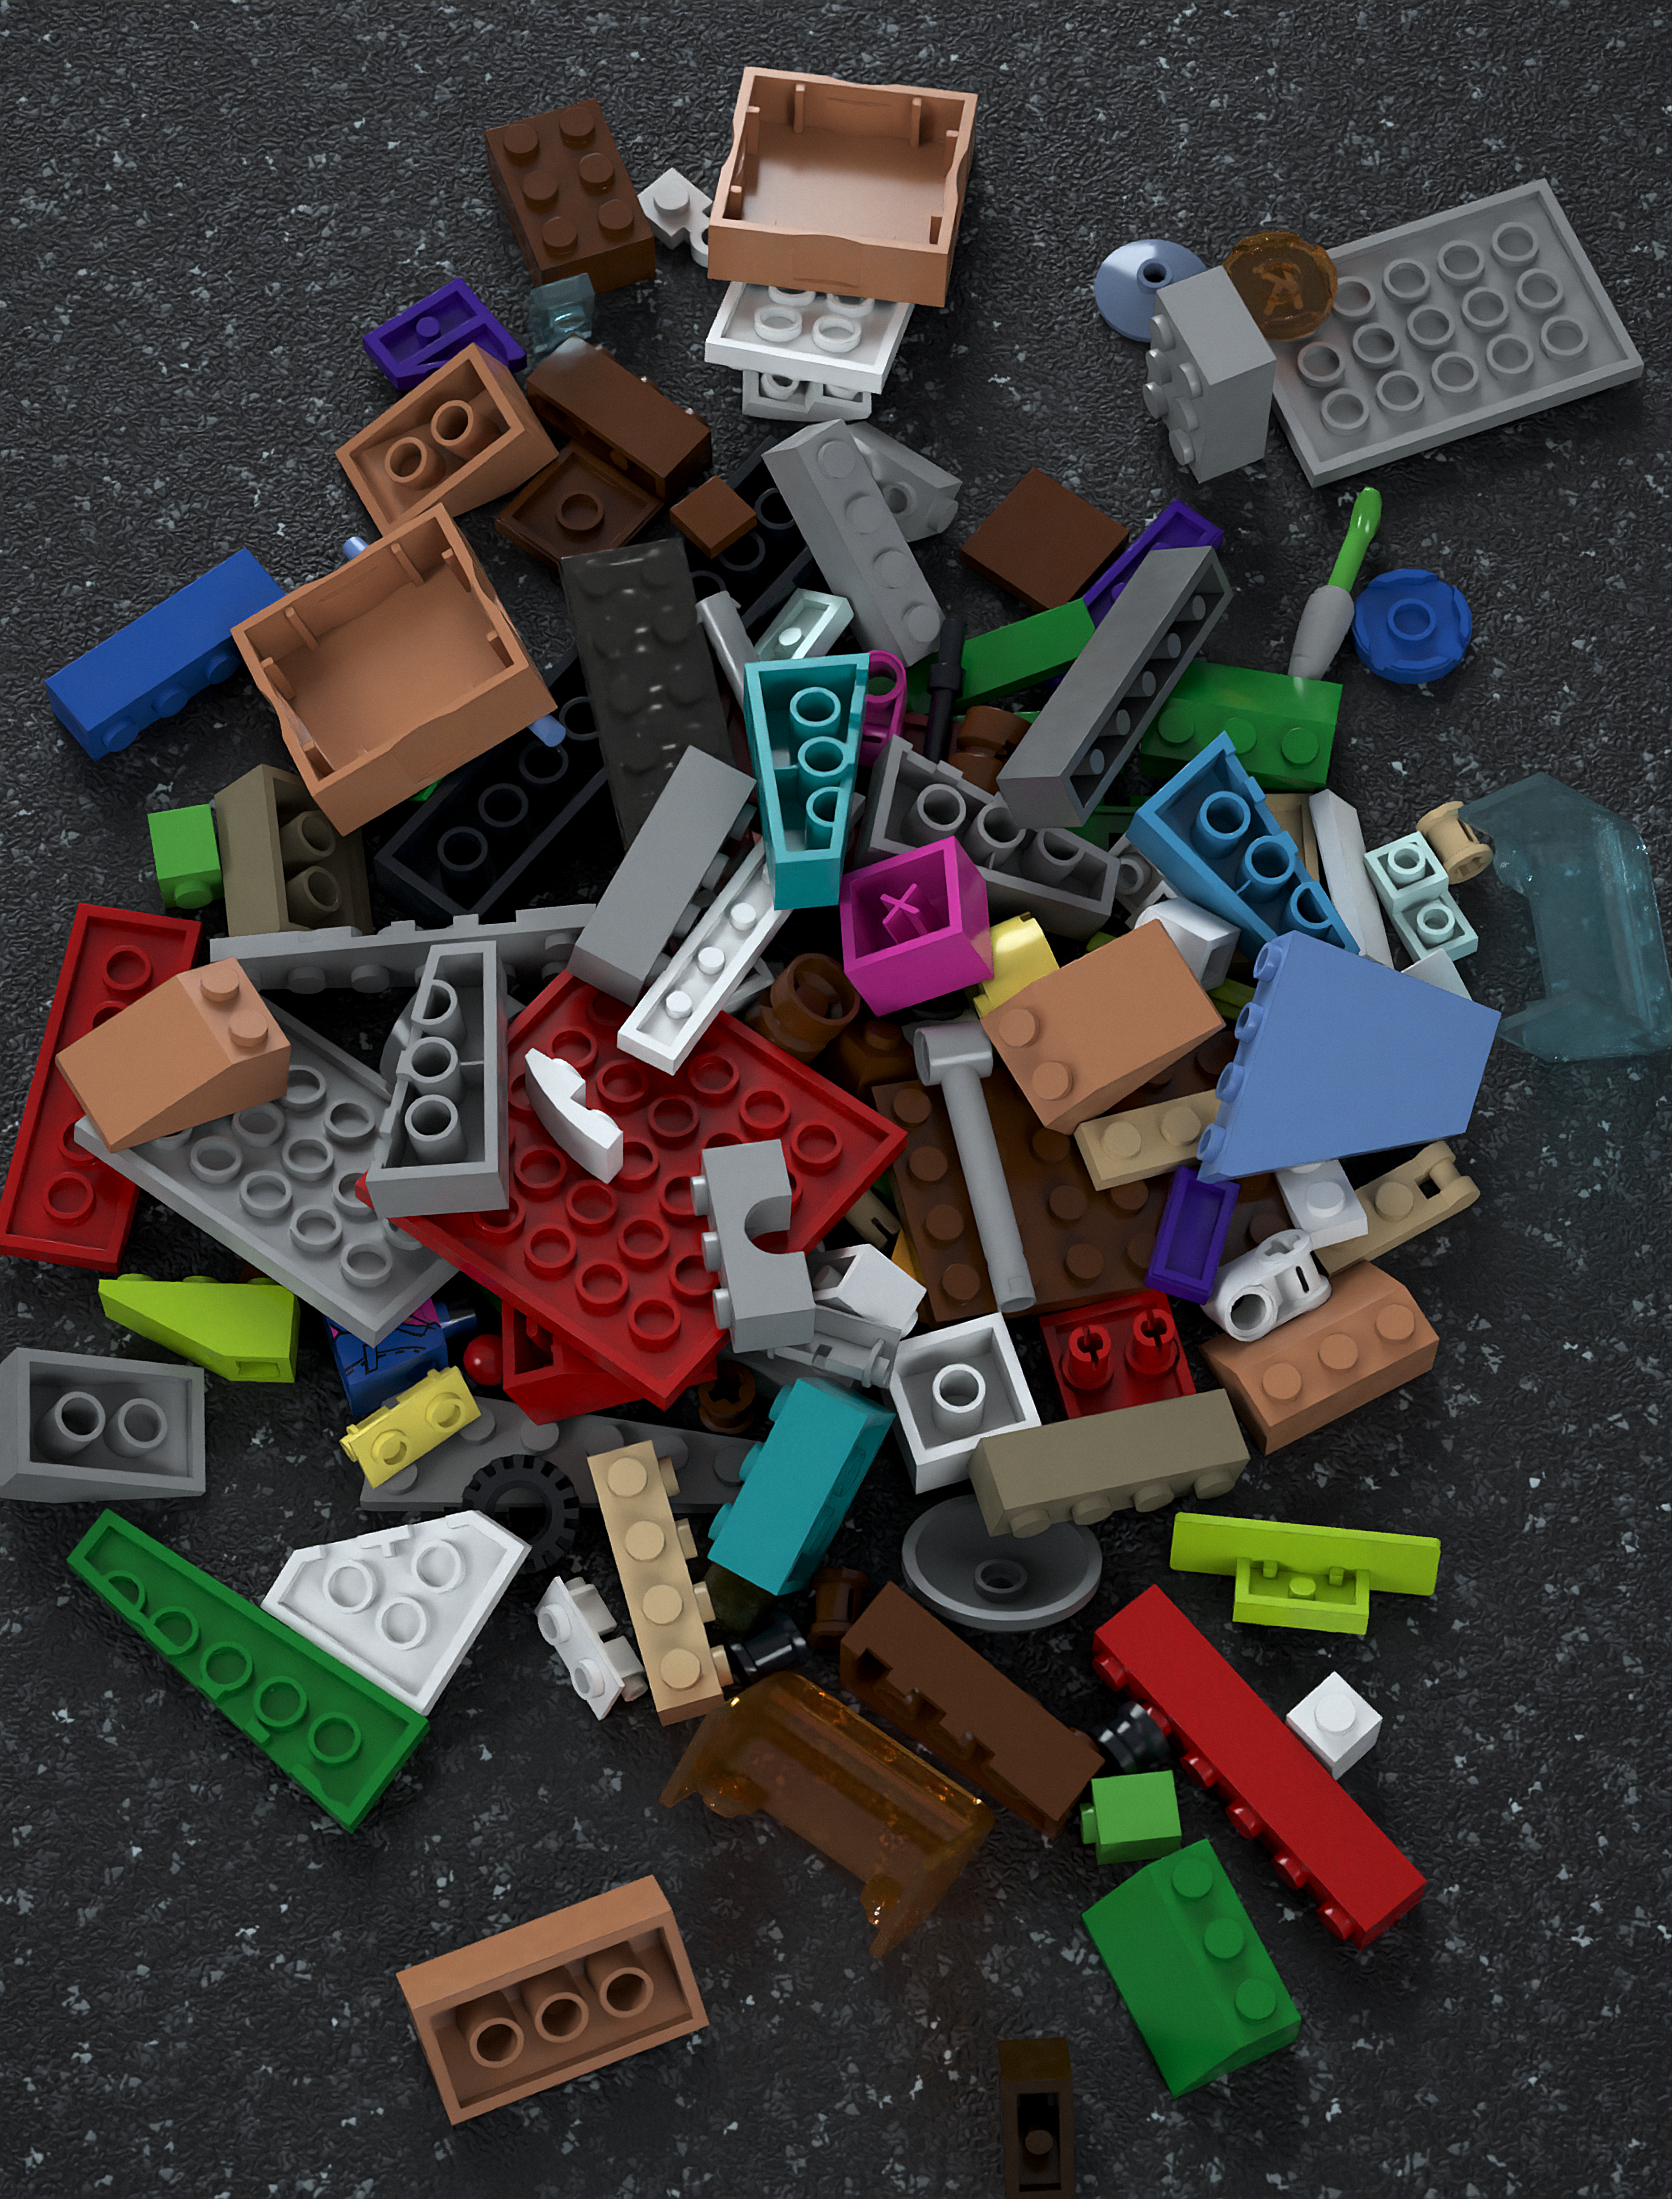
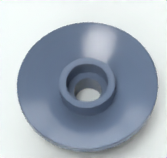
M1157 239L1131 242L1112 252L1100 266L1094 286L1096 306L1103 319L1114 330L1128 338L1151 343L1152 336L1149 330V319L1154 315L1156 290L1205 272L1207 268L1193 252L1179 244ZM1158 278L1163 281L1159 283H1152L1146 279Z

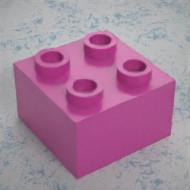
M955 836L842 875L839 901L844 973L876 1017L994 978L986 881Z

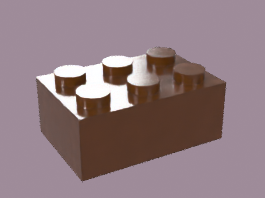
M596 97L484 131L489 176L545 311L656 277L654 235Z

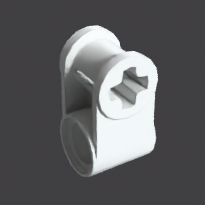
M1289 1229L1268 1237L1258 1247L1226 1265L1218 1267L1211 1296L1205 1306L1200 1305V1307L1210 1319L1229 1335L1239 1341L1251 1342L1262 1338L1269 1331L1294 1317L1318 1308L1331 1296L1332 1288L1328 1279L1318 1274L1310 1254L1313 1242L1309 1233L1302 1229ZM1245 1295L1241 1305L1234 1311H1231L1235 1301Z

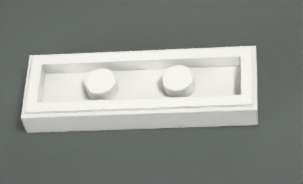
M1329 789L1309 797L1310 801L1308 804L1332 904L1361 949L1358 955L1394 969L1375 887L1363 862L1366 849L1356 809Z

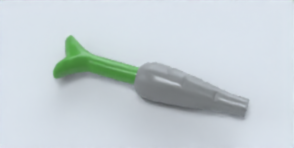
M1365 488L1358 495L1347 536L1327 585L1317 588L1308 598L1293 645L1288 670L1289 676L1320 681L1348 632L1355 614L1354 603L1349 593L1368 545L1377 533L1381 520L1382 498L1380 492L1374 488Z

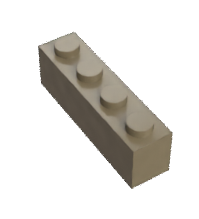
M1222 1388L980 1438L966 1467L990 1537L1013 1533V1536L1016 1538H1026L1047 1530L1054 1523L1074 1519L1078 1525H1088L1105 1519L1113 1511L1136 1507V1510L1139 1512H1149L1168 1505L1177 1497L1196 1494L1199 1499L1218 1497L1227 1493L1235 1486V1482L1251 1458L1226 1389Z

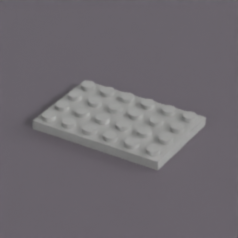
M1545 178L1311 255L1323 265L1332 280L1333 301L1327 316L1311 331L1293 338L1269 339L1264 337L1277 359L1271 407L1312 488L1640 378L1644 368L1643 360Z
M262 995L260 997L291 1044L287 1094L285 1097L112 1154L107 1150L87 1115L75 1123L74 1141L372 1348H375L460 1271V1269L386 1218H377L376 1212L355 1197V1182L369 1169L370 1162L375 1161L381 1140L379 1134L385 1108H390L395 1086Z

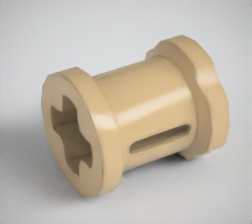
M1452 801L1439 806L1423 816L1415 826V829L1420 831L1425 841L1429 842L1442 867L1448 874L1449 884L1461 883L1476 876L1491 863L1494 855L1487 844L1479 843L1466 820L1468 818L1467 809L1461 801Z

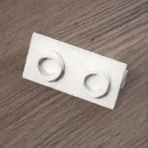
M560 1576L555 1577L534 1610V1613L538 1618V1625L543 1637L549 1644L555 1646L570 1671L574 1689L581 1698L588 1701L598 1720H602L606 1717L620 1694L625 1701H632L647 1691L648 1686L644 1681L647 1673L625 1636L605 1643L601 1640L600 1636L613 1632L617 1623L600 1597L595 1585H586L582 1577L574 1578L565 1584Z

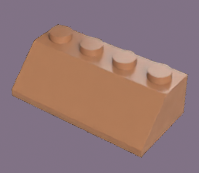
M653 1874L396 1973L417 2036L452 2126L710 2025L672 1908Z

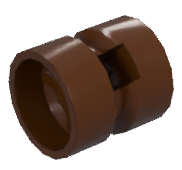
M973 706L967 710L956 739V745L961 752L951 755L947 764L964 772L961 777L962 779L994 796L997 791L1000 792L995 779L1032 724L1002 709L989 706Z
M806 953L796 957L773 984L769 985L746 1011L744 1024L800 1062L808 1065L826 1047L829 1040L835 1038L852 1021L859 1011L861 997L845 975L844 966L837 960L820 953Z

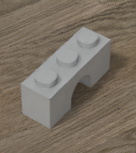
M781 1140L702 1149L701 1176L690 1178V1188L695 1216L707 1215L710 1232L701 1234L705 1269L707 1273L718 1271L721 1289L713 1290V1307L718 1330L729 1328L734 1353L813 1343L816 1307L804 1251L771 1254L758 1249L751 1243L754 1238L761 1234L790 1230L792 1193Z

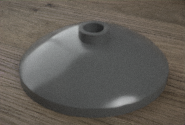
M974 1493L939 1503L917 1518L905 1535L901 1563L905 1580L915 1596L944 1618L980 1631L1019 1633L1048 1627L1068 1618L1083 1608L1091 1600L1099 1586L1102 1572V1553L1096 1537L1088 1526L1078 1525L1074 1519L1051 1524L1047 1530L1031 1537L1016 1538L1013 1536V1533L990 1537L976 1494Z

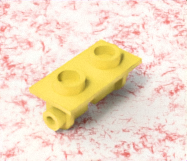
M447 1366L440 1372L434 1368L427 1372V1377L396 1397L397 1406L391 1410L383 1406L357 1425L351 1424L346 1428L348 1435L339 1440V1442L353 1462L358 1460L373 1489L481 1416L456 1366L451 1369Z

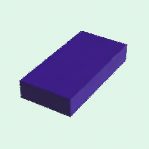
M1179 1164L1173 1175L1143 1285L1205 1306L1211 1296L1240 1184L1228 1180L1207 1184L1197 1180L1198 1170Z

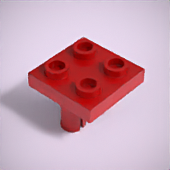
M1155 1289L1038 1318V1330L1065 1421L1197 1394L1165 1292Z

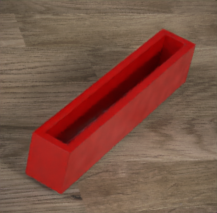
M1153 1584L1094 1632L1092 1647L1094 1659L1092 1660V1665L1101 1680L1115 1692L1122 1688L1135 1703L1139 1704L1152 1717L1164 1736L1183 1755L1180 1761L1188 1776L1201 1789L1207 1790L1212 1787L1228 1805L1225 1811L1234 1827L1248 1840L1257 1837L1273 1855L1271 1864L1279 1877L1293 1890L1297 1891L1302 1887L1319 1905L1316 1913L1320 1921L1335 1938L1340 1941L1348 1938L1361 1951L1421 1901L1427 1880L1156 1584Z

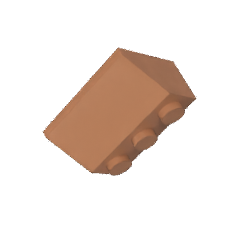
M1364 1260L1328 1279L1332 1291L1331 1296L1325 1303L1314 1310L1294 1317L1269 1331L1262 1338L1251 1342L1239 1341L1227 1332H1224L1199 1345L1198 1351L1220 1387L1226 1389L1230 1403L1264 1456L1432 1369L1439 1337L1405 1285L1369 1261Z

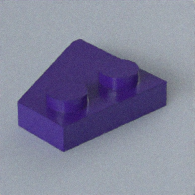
M461 277L456 278L362 337L364 351L398 391L416 388L472 342L505 365L510 373L520 372L528 367L527 354Z

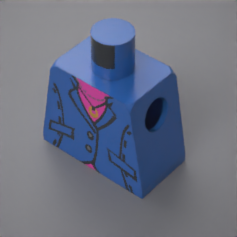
M468 1292L432 1302L430 1297L375 1348H372L320 1312L353 1417L380 1407L382 1401L411 1388L427 1377V1372L434 1368L440 1372L447 1366L449 1367L445 1339L478 1330L476 1313Z

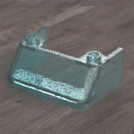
M1543 771L1458 808L1459 820L1494 839L1496 853L1493 856V864L1501 882L1507 887H1512L1530 900L1546 999L1531 1003L1527 1006L1526 1010L1500 1020L1495 1035L1550 1063L1646 1055L1672 1046V983L1649 857L1644 841L1632 823Z

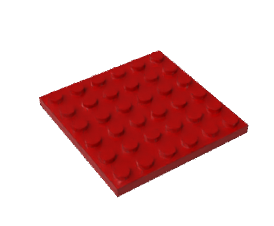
M565 967L507 1027L509 1209L392 1217L386 1219L654 1405L666 1411L731 1340L729 1328L718 1330L715 1320L713 1290L721 1289L718 1271L707 1273L703 1259L701 1234L710 1232L707 1215L695 1216L692 1204L690 1178L701 1176L702 1149L781 1140L792 1193L790 1230L764 1233L754 1238L751 1243L758 1249L771 1254L804 1251L806 1258L907 1147L908 1132L722 1010H720L675 1074L671 1075L617 1048L618 1031L649 989L644 987L637 1002L632 1007L566 972ZM532 1048L552 1060L561 1059L573 1066L581 1078L586 1080V1109L589 1111L596 1109L605 1113L623 1131V1167L608 1184L591 1174L575 1161L554 1140L535 1113L525 1091V1056ZM367 1170L355 1182V1197L374 1210L365 1184Z

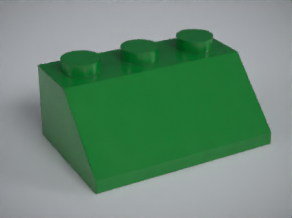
M1192 660L1143 734L1139 774L1171 780L1225 730L1237 749L1235 752L1237 759L1247 775L1255 778L1264 794L1313 793L1314 795L1324 791L1343 684Z
M1207 1838L1145 1866L1081 1914V1920L1173 2099L1296 2041L1302 2018Z

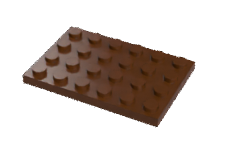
M1235 1030L1215 1033L1095 1119L1216 1089L1222 1071L1228 1063H1233L1239 1043L1237 1038H1235ZM1008 1067L992 1068L991 1075L986 1078H980L1023 1245V1255L1027 1261L1036 1296V1303L1027 1309L1011 1313L1001 1312L1003 1319L1087 1306L1155 1290L1144 1286L1143 1283L1175 1171L1096 1191L1074 1134L1070 1136L1044 1127ZM918 1079L871 1087L867 1096L869 1107L908 1132L907 1147L886 1170L917 1282L927 1289L922 1301L931 1332L1000 1312L994 1296L988 1272V1262L984 1256L941 1084L925 1086ZM1201 1164L1189 1168L1199 1171ZM1273 1172L1228 1180L1240 1184V1189L1218 1267L1224 1266L1258 1247L1261 1242L1278 1232L1295 1229Z

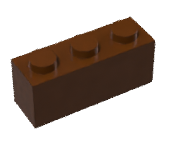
M572 333L526 379L528 403L539 420L567 440L574 439L665 503V509L712 463L711 429L707 422L694 410L689 408L682 410L665 398L659 387L647 377L641 375L636 377L617 363L614 356L600 344L593 343L590 345L578 335Z

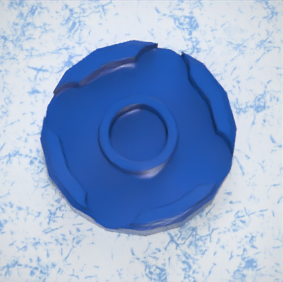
M1401 568L1378 575L1367 584V589L1354 602L1355 614L1350 625V641L1357 657L1374 674L1396 683L1423 684L1443 678L1461 663L1470 645L1472 613L1464 595L1453 584L1452 588H1450L1446 583L1438 580L1439 575L1427 570Z

